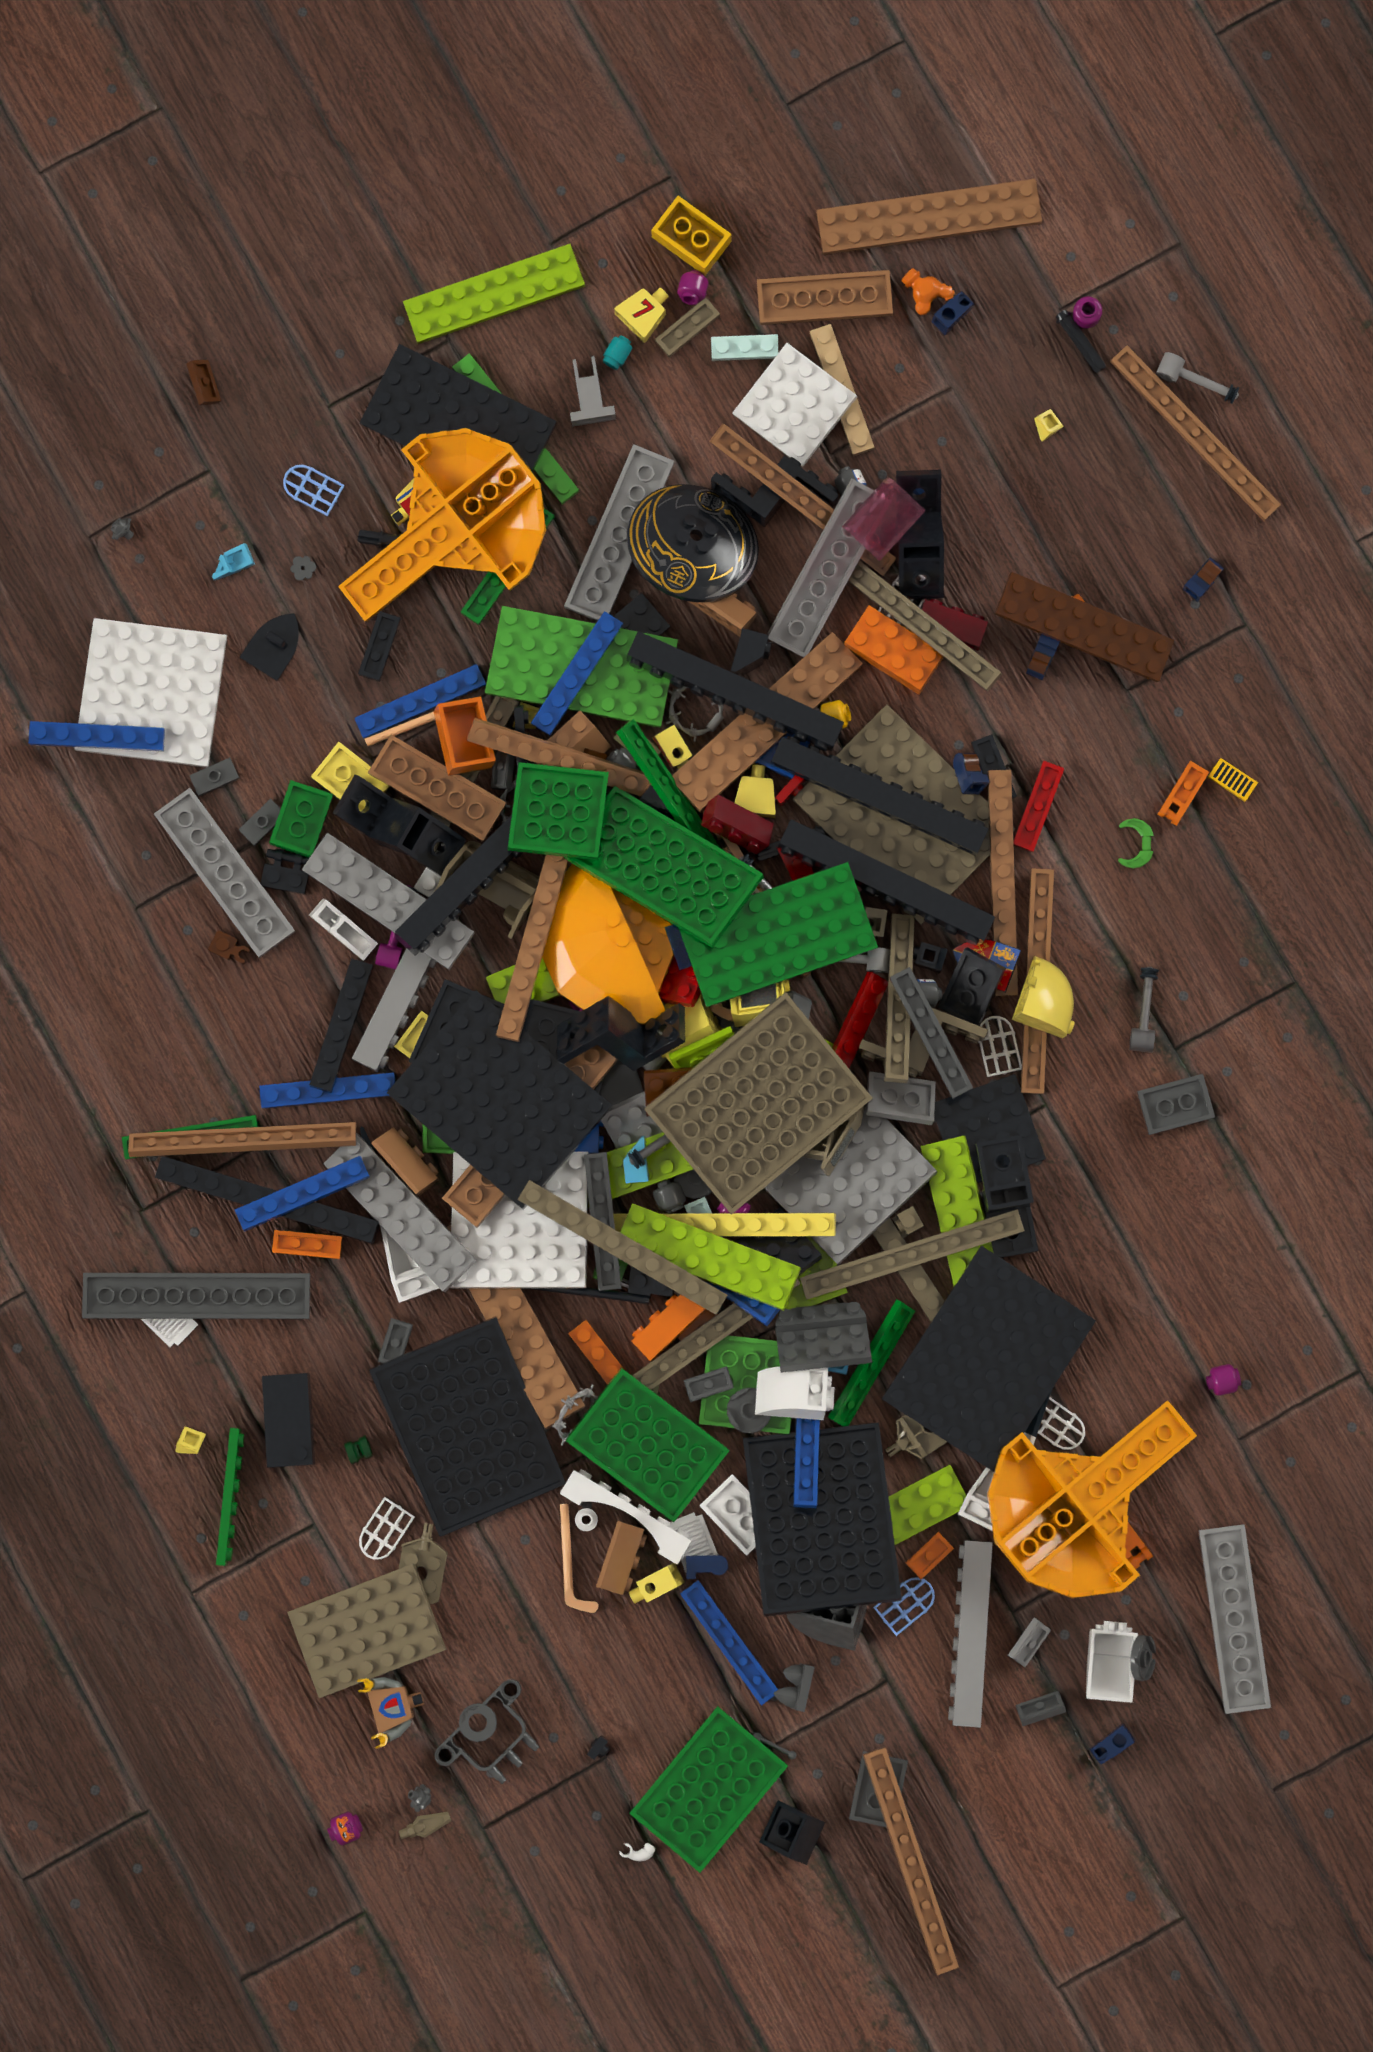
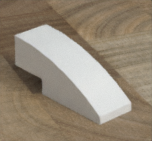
M324 898L309 914L311 918L363 961L378 944Z

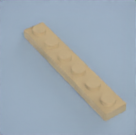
M831 324L811 330L810 336L822 369L855 394ZM856 398L840 419L853 456L874 450L869 430Z

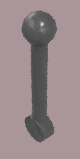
M760 1733L753 1735L762 1743L788 1755L789 1759L794 1760L797 1754L795 1751H788L763 1738Z

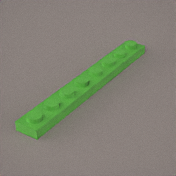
M470 353L452 366L454 371L501 393ZM545 448L534 471L560 504L563 505L576 495L579 489Z

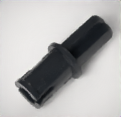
M360 530L358 542L379 546L378 548H381V546L387 547L400 535L383 533L382 530L381 533Z

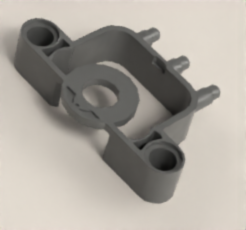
M508 1679L482 1704L476 1703L466 1707L460 1715L459 1727L435 1751L437 1763L443 1766L450 1765L462 1754L476 1769L488 1771L497 1781L503 1784L507 1779L495 1765L506 1756L512 1764L519 1768L523 1762L512 1748L520 1740L533 1751L539 1748L536 1741L526 1732L527 1727L523 1718L510 1706L521 1694L522 1687L519 1681ZM513 1683L517 1686L516 1695L509 1696L506 1694V1684ZM493 1697H497L502 1701L503 1706L520 1722L522 1733L491 1765L481 1766L462 1747L455 1744L453 1737L459 1731L462 1732L464 1737L475 1742L485 1741L491 1737L496 1730L497 1719L493 1710L487 1706V1703ZM477 1713L485 1716L487 1720L485 1729L479 1732L472 1730L469 1726L470 1717ZM446 1748L451 1751L452 1758L449 1761H443L440 1758L441 1749Z

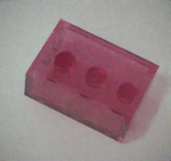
M887 477L846 521L842 528L874 558L880 561L925 510L894 480Z

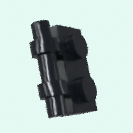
M279 848L276 850L267 849L266 857L274 859V865L264 864L261 885L265 888L305 895L309 875L301 871L302 864H306L309 857L297 853L284 852V849ZM282 860L293 862L294 868L281 867Z

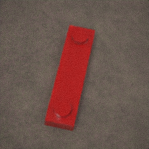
M1043 760L1015 835L1013 846L1032 853L1034 852L1062 777L1063 767Z

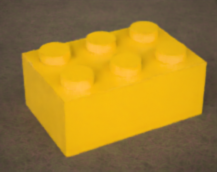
M680 196L675 198L651 230L653 239L697 271H700L704 276L731 243V233Z

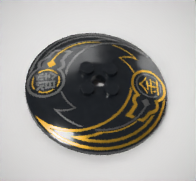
M678 484L660 488L647 495L636 506L628 523L627 546L634 565L641 575L655 588L677 599L690 602H713L727 598L739 591L749 581L758 561V539L747 515L732 500L706 487ZM696 534L701 540L695 541L690 535Z

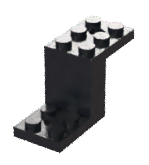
M784 455L778 466L835 509L839 496L836 493L837 489L829 483L825 485L818 480L819 476L813 471H805L800 467L801 463L795 458L790 457L789 459ZM716 472L711 478L712 490L732 500L746 515L764 528L785 502L783 498L765 484H762L752 498L750 496L751 493L746 488L735 486L732 483V478L725 473L720 475Z
M941 469L896 471V533L899 556V592L908 599L944 598ZM920 488L924 490V493L916 495L913 491ZM919 575H925L927 577L923 581H918L915 579Z
M354 775L333 811L334 815L379 845L410 856L440 877L445 867L467 840L420 807L391 798L358 775ZM365 800V808L359 811L358 805L360 801ZM437 842H440L441 848L435 853L434 846Z
M607 996L557 1025V1060L565 1064L598 1045L628 1068L635 1071L685 1042V1007L678 1003L662 1012L656 1019L651 1018L645 1025H642L636 1021L630 1011L610 996Z
M1017 1135L977 1142L976 1148L984 1186L981 1195L986 1219L1018 1209L1024 1232L1018 1233L1015 1239L1005 1237L992 1241L994 1254L1004 1258L1037 1252L1038 1245L1030 1207L1034 1201L1022 1136ZM1004 1155L1009 1159V1165L1006 1168L997 1166L996 1159L998 1156Z

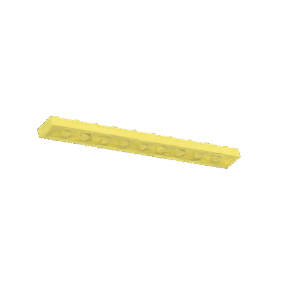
M836 1213L662 1214L717 1236H836ZM613 1214L616 1231H621L628 1214Z

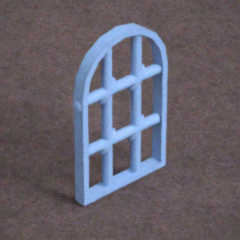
M306 465L291 467L285 473L283 479L284 489L290 497L327 517L345 486L315 470L313 467ZM297 468L309 469L306 475L295 471ZM312 471L325 478L322 484L310 479L309 475ZM290 472L301 477L303 481L300 486L286 480ZM328 480L341 486L338 493L327 487L326 483ZM306 481L318 486L319 490L316 495L305 490L303 486ZM286 484L296 488L295 495L288 491ZM323 489L335 495L332 503L321 498L320 494ZM301 491L312 497L313 501L311 504L297 498ZM317 500L330 506L327 513L314 506Z
M919 1577L910 1578L900 1584V1588L904 1586L908 1591L902 1597V1601L908 1596H912L916 1601L907 1610H902L899 1606L902 1601L892 1602L893 1605L882 1614L877 1609L882 1603H878L873 1607L896 1636L921 1615L927 1613L933 1605L935 1599L934 1589L925 1579H922L913 1588H909L906 1583L911 1580H920ZM924 1583L928 1584L931 1590L921 1598H917L913 1592ZM932 1594L931 1603L926 1608L921 1602ZM916 1606H920L923 1611L913 1620H910L906 1614ZM897 1608L901 1615L889 1624L884 1616L892 1609ZM901 1618H905L908 1624L896 1633L892 1626Z

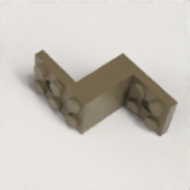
M932 1008L945 1033L953 1036L959 1033L966 1036V1041L977 1044L979 1041L983 1043L988 1029ZM916 1028L909 1045L908 1076L916 1078L917 1075L922 1076L929 1058V1053ZM862 1039L858 1053H861V1058L874 1062V1059L883 1062L882 1066L885 1067L886 1048Z

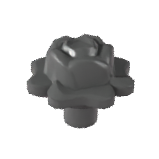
M118 518L113 522L111 528L113 540H118L121 537L130 540L133 537L134 533L130 531L131 518Z
M421 1784L420 1787L417 1786L415 1791L410 1790L408 1792V1798L412 1801L410 1807L414 1808L416 1812H419L421 1809L424 1810L431 1802V1790L425 1784Z

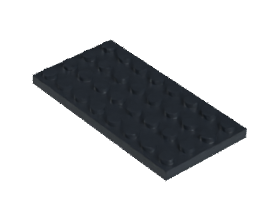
M401 344L398 345L360 421L361 425L403 446L409 444L420 434L467 428L512 445L532 472L558 423Z

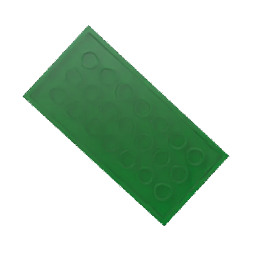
M616 786L607 795L605 801L598 860L564 857L570 863L712 948L764 878L763 873Z
M848 862L751 895L713 948L679 928L706 1008L878 948Z

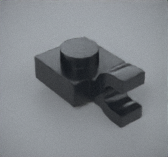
M602 1735L599 1739H595L590 1745L592 1748L587 1755L593 1760L597 1756L599 1758L605 1757L610 1751L606 1745L609 1740Z

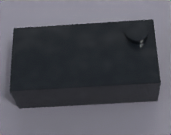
M310 1374L262 1376L267 1468L315 1465Z

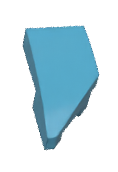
M243 543L224 552V555L220 554L218 559L220 561L212 578L213 580H218L255 565L247 544Z
M645 1136L639 1138L634 1147L629 1150L630 1153L634 1149L639 1152L646 1147ZM627 1153L623 1160L626 1183L648 1182L647 1158L644 1159L645 1164L639 1165L640 1168L637 1169L630 1163Z

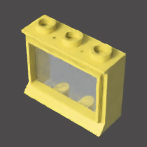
M789 979L730 999L731 1014L735 1027L745 1026L782 994L790 991Z

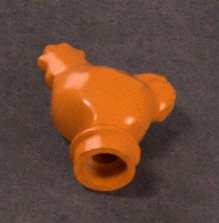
M914 268L901 280L905 287L913 288V299L916 302L915 310L919 315H926L930 311L931 302L937 297L944 298L945 301L950 300L952 297L954 298L955 291L952 290V286L942 284L932 276L921 278L920 272Z

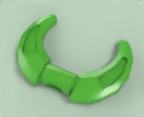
M1133 818L1123 821L1119 825L1120 828H1134L1142 836L1143 851H1140L1133 859L1125 860L1119 858L1118 862L1128 868L1142 867L1149 862L1153 851H1150L1151 837H1154L1152 829L1143 820Z

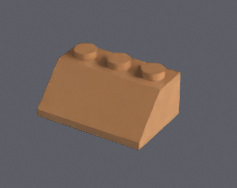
M736 594L713 602H690L738 637L741 635L742 628L748 629L757 617V612L754 611L756 608L747 601L743 603L736 598Z
M581 711L577 712L547 740L580 752H584V749L588 748L606 753L611 748V745L595 725Z
M393 1127L375 1139L371 1144L412 1191L420 1197L439 1180L436 1176L439 1172L431 1163L428 1165L424 1163L421 1159L424 1155L416 1145L413 1148L410 1147L406 1142L409 1137L401 1128L396 1131Z
M617 1521L596 1587L621 1595L624 1594V1591L629 1592L633 1581L632 1578H629L631 1570L637 1569L640 1557L636 1556L639 1547H644L647 1535L643 1534L645 1529Z

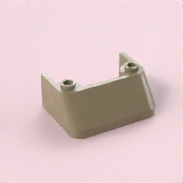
M475 841L466 842L445 867L435 891L482 844ZM510 861L506 871L502 874L498 873L493 878L494 881L486 890L482 889L478 894L505 909L503 917L508 924L512 925L508 935L512 939L530 913L540 877Z

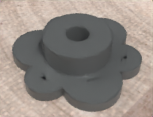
M297 556L293 559L294 565L290 568L291 572L295 573V578L298 581H302L304 578L310 579L312 577V572L316 570V564L311 561L309 556H304L303 558Z

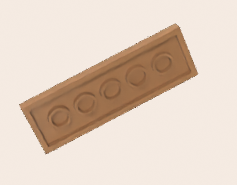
M890 270L757 279L760 325L893 316Z
M390 735L368 771L369 775L483 842L507 805V802L459 774L448 776L446 766L393 735Z

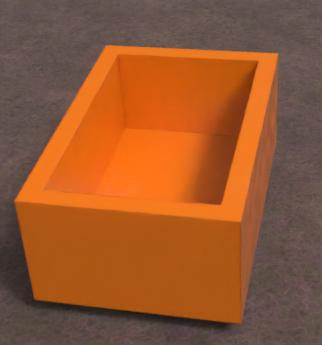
M481 697L437 704L433 712L448 776L492 768L496 761L494 750L467 741L474 718L487 721Z

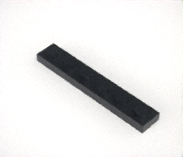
M351 958L309 1084L310 1087L332 1093L374 967L372 964Z

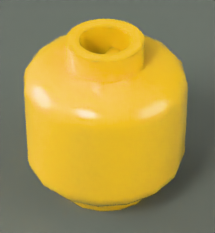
M841 700L824 703L820 706V712L843 721V728H846L848 721H851L849 706Z

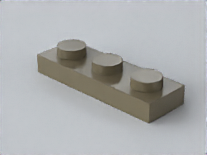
M704 298L655 339V342L670 358L719 318L720 313L707 298Z

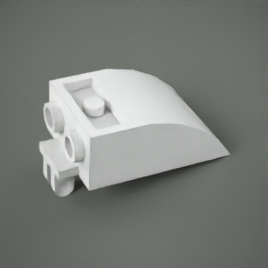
M779 1366L759 1371L757 1374L755 1415L824 1420L825 1412L834 1408L835 1387H831L832 1376H828V1368L780 1372Z
M1104 1621L1103 1625L1096 1624L1095 1629L1090 1628L1086 1699L1132 1703L1134 1677L1131 1672L1130 1658L1133 1643L1136 1637H1138V1633L1132 1632V1628L1127 1627V1623Z

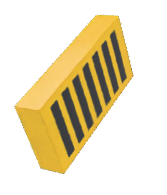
M1222 758L1219 759L1208 776L1209 779L1246 802L1258 784L1257 781Z

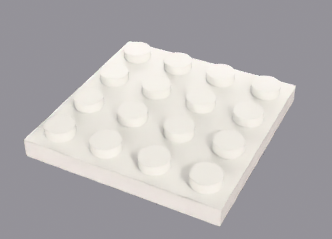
M786 343L732 414L789 458L793 457L801 463V467H803L852 405L857 395L790 344Z

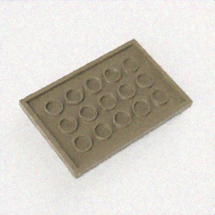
M415 1563L287 1612L319 1698L361 1683L357 1682L358 1679H371L446 1650Z

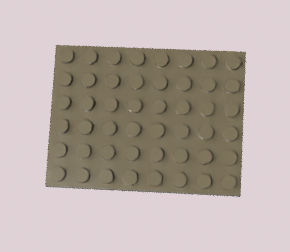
M888 705L836 755V757L841 759V763L847 766L851 763L862 768L861 772L867 775L870 773L877 774L882 777V781L885 783H897L903 787V791L911 793V791L917 792L924 796L923 800L930 803L932 800L944 805V809L950 812L953 809L965 814L964 818L971 821L973 819L980 820L985 823L986 828H989V803L980 794H962L955 770ZM811 782L793 798V801L818 826H822L824 832L832 839L949 895L990 856L989 829L978 854L975 856ZM918 914L914 916V919L920 925L925 922L924 917Z
M785 992L648 1104L644 1110L732 1215L873 1098Z

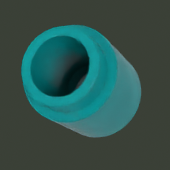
M621 335L613 337L603 354L604 359L602 362L608 367L618 370L619 367L623 366L633 349L630 345L631 341Z

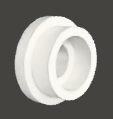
M581 1509L575 1516L576 1526L582 1531H590L597 1525L598 1517L592 1509ZM588 1515L591 1518L589 1524L582 1522L583 1516Z

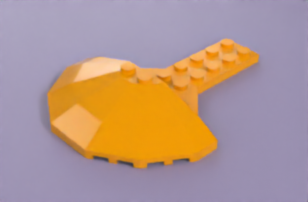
M467 428L418 435L401 449L414 466L413 490L411 491L410 517L407 531L338 587L366 622L435 566L493 572L499 576L509 590H512L530 575L546 532L541 483L512 445Z
M571 864L565 873L542 958L558 994L573 1002L580 1009L585 1010L596 1002L610 996L630 1011L638 1023L645 1025L651 1018L656 1019L665 1011L659 997V992L677 948L672 942L681 939L679 928L574 864Z
M1168 1400L1100 1457L1037 1450L1025 1434L1021 1432L1001 1449L987 1493L996 1545L1024 1579L1034 1585L1070 1598L1121 1592L1140 1576L1126 1558L1125 1541L1128 1527L1127 1512L1130 1492L1197 1435Z

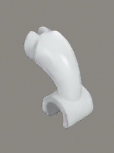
M623 1843L630 1848L628 1854H623L621 1851L619 1853L622 1857H628L634 1861H646L653 1856L656 1849L653 1845L646 1843L643 1849L633 1851L629 1843Z

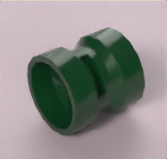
M366 1435L359 1437L358 1441L344 1443L351 1464L358 1463L362 1458L368 1459L373 1457Z

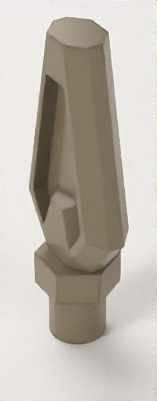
M449 1812L417 1816L413 1824L406 1825L407 1828L399 1830L401 1839L409 1836L413 1838L416 1835L426 1838L452 1820Z

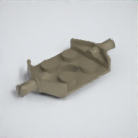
M904 1415L896 1420L898 1440L885 1450L888 1453L895 1448L894 1451L888 1454L890 1458L899 1451L905 1450L922 1459L947 1443V1441L933 1432H926L921 1424Z
M424 1523L421 1538L401 1544L402 1552L399 1569L415 1563L416 1569L421 1566L426 1568L427 1577L421 1580L429 1604L432 1605L439 1602L448 1552L431 1538L434 1524Z

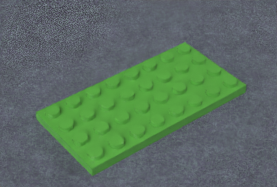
M502 606L485 694L543 705L594 628L595 623ZM620 629L568 710L581 711L586 714L628 722L634 719L638 724L661 728L670 680L664 677H654L649 673V670L644 668L636 669L626 661L628 651L637 631ZM644 633L677 648L678 639Z

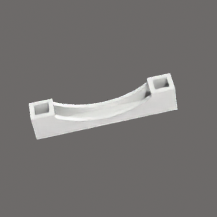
M582 1469L579 1472L573 1470L560 1492L561 1495L580 1506L583 1502H599L625 1511L642 1523L652 1534L660 1548L658 1551L660 1555L677 1565L680 1563L692 1543L688 1539L690 1534L680 1528L677 1531L669 1527L670 1522L660 1516L657 1520L651 1517L649 1509L640 1504L638 1507L630 1504L631 1499L624 1494L619 1493L618 1496L610 1492L612 1487L602 1481L598 1484L590 1480L592 1475Z

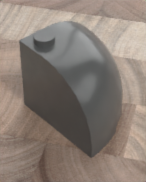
M867 1605L787 1614V1618L797 1630L815 1640L855 1651Z

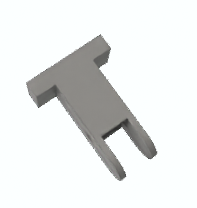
M591 356L594 376L582 378L578 376L576 359H573L581 411L570 413L572 427L616 420L614 406L603 407L595 356Z

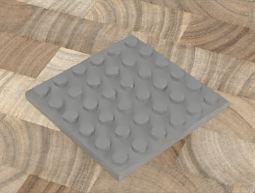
M865 1106L862 1123L830 1176H826L821 1169L823 1160L801 1157L764 1188L788 1213H836V1236L810 1237L839 1265L938 1172L886 1118L867 1116Z

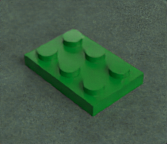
M290 780L269 844L310 858L315 851L333 794Z

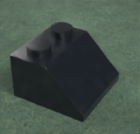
M742 628L731 672L742 677L763 665L764 659L768 660L771 652L772 642H768L769 635Z
M777 1800L759 1843L792 1860L807 1865L825 1822Z

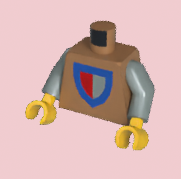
M386 1677L357 1680V1682H364L365 1684L364 1689L358 1690V1692H367L378 1730V1734L372 1736L371 1740L375 1738L380 1740V1745L375 1747L379 1749L385 1746L386 1743L401 1737L410 1727L411 1719L414 1718L412 1708L424 1705L422 1693L417 1692L408 1695L406 1686H401L399 1681Z

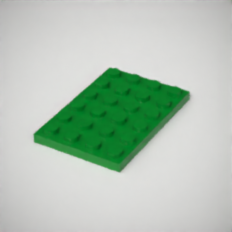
M622 1367L565 1439L566 1442L672 1522L676 1521L730 1451L721 1442Z
M717 1706L635 1805L630 1814L701 1873L788 1765Z

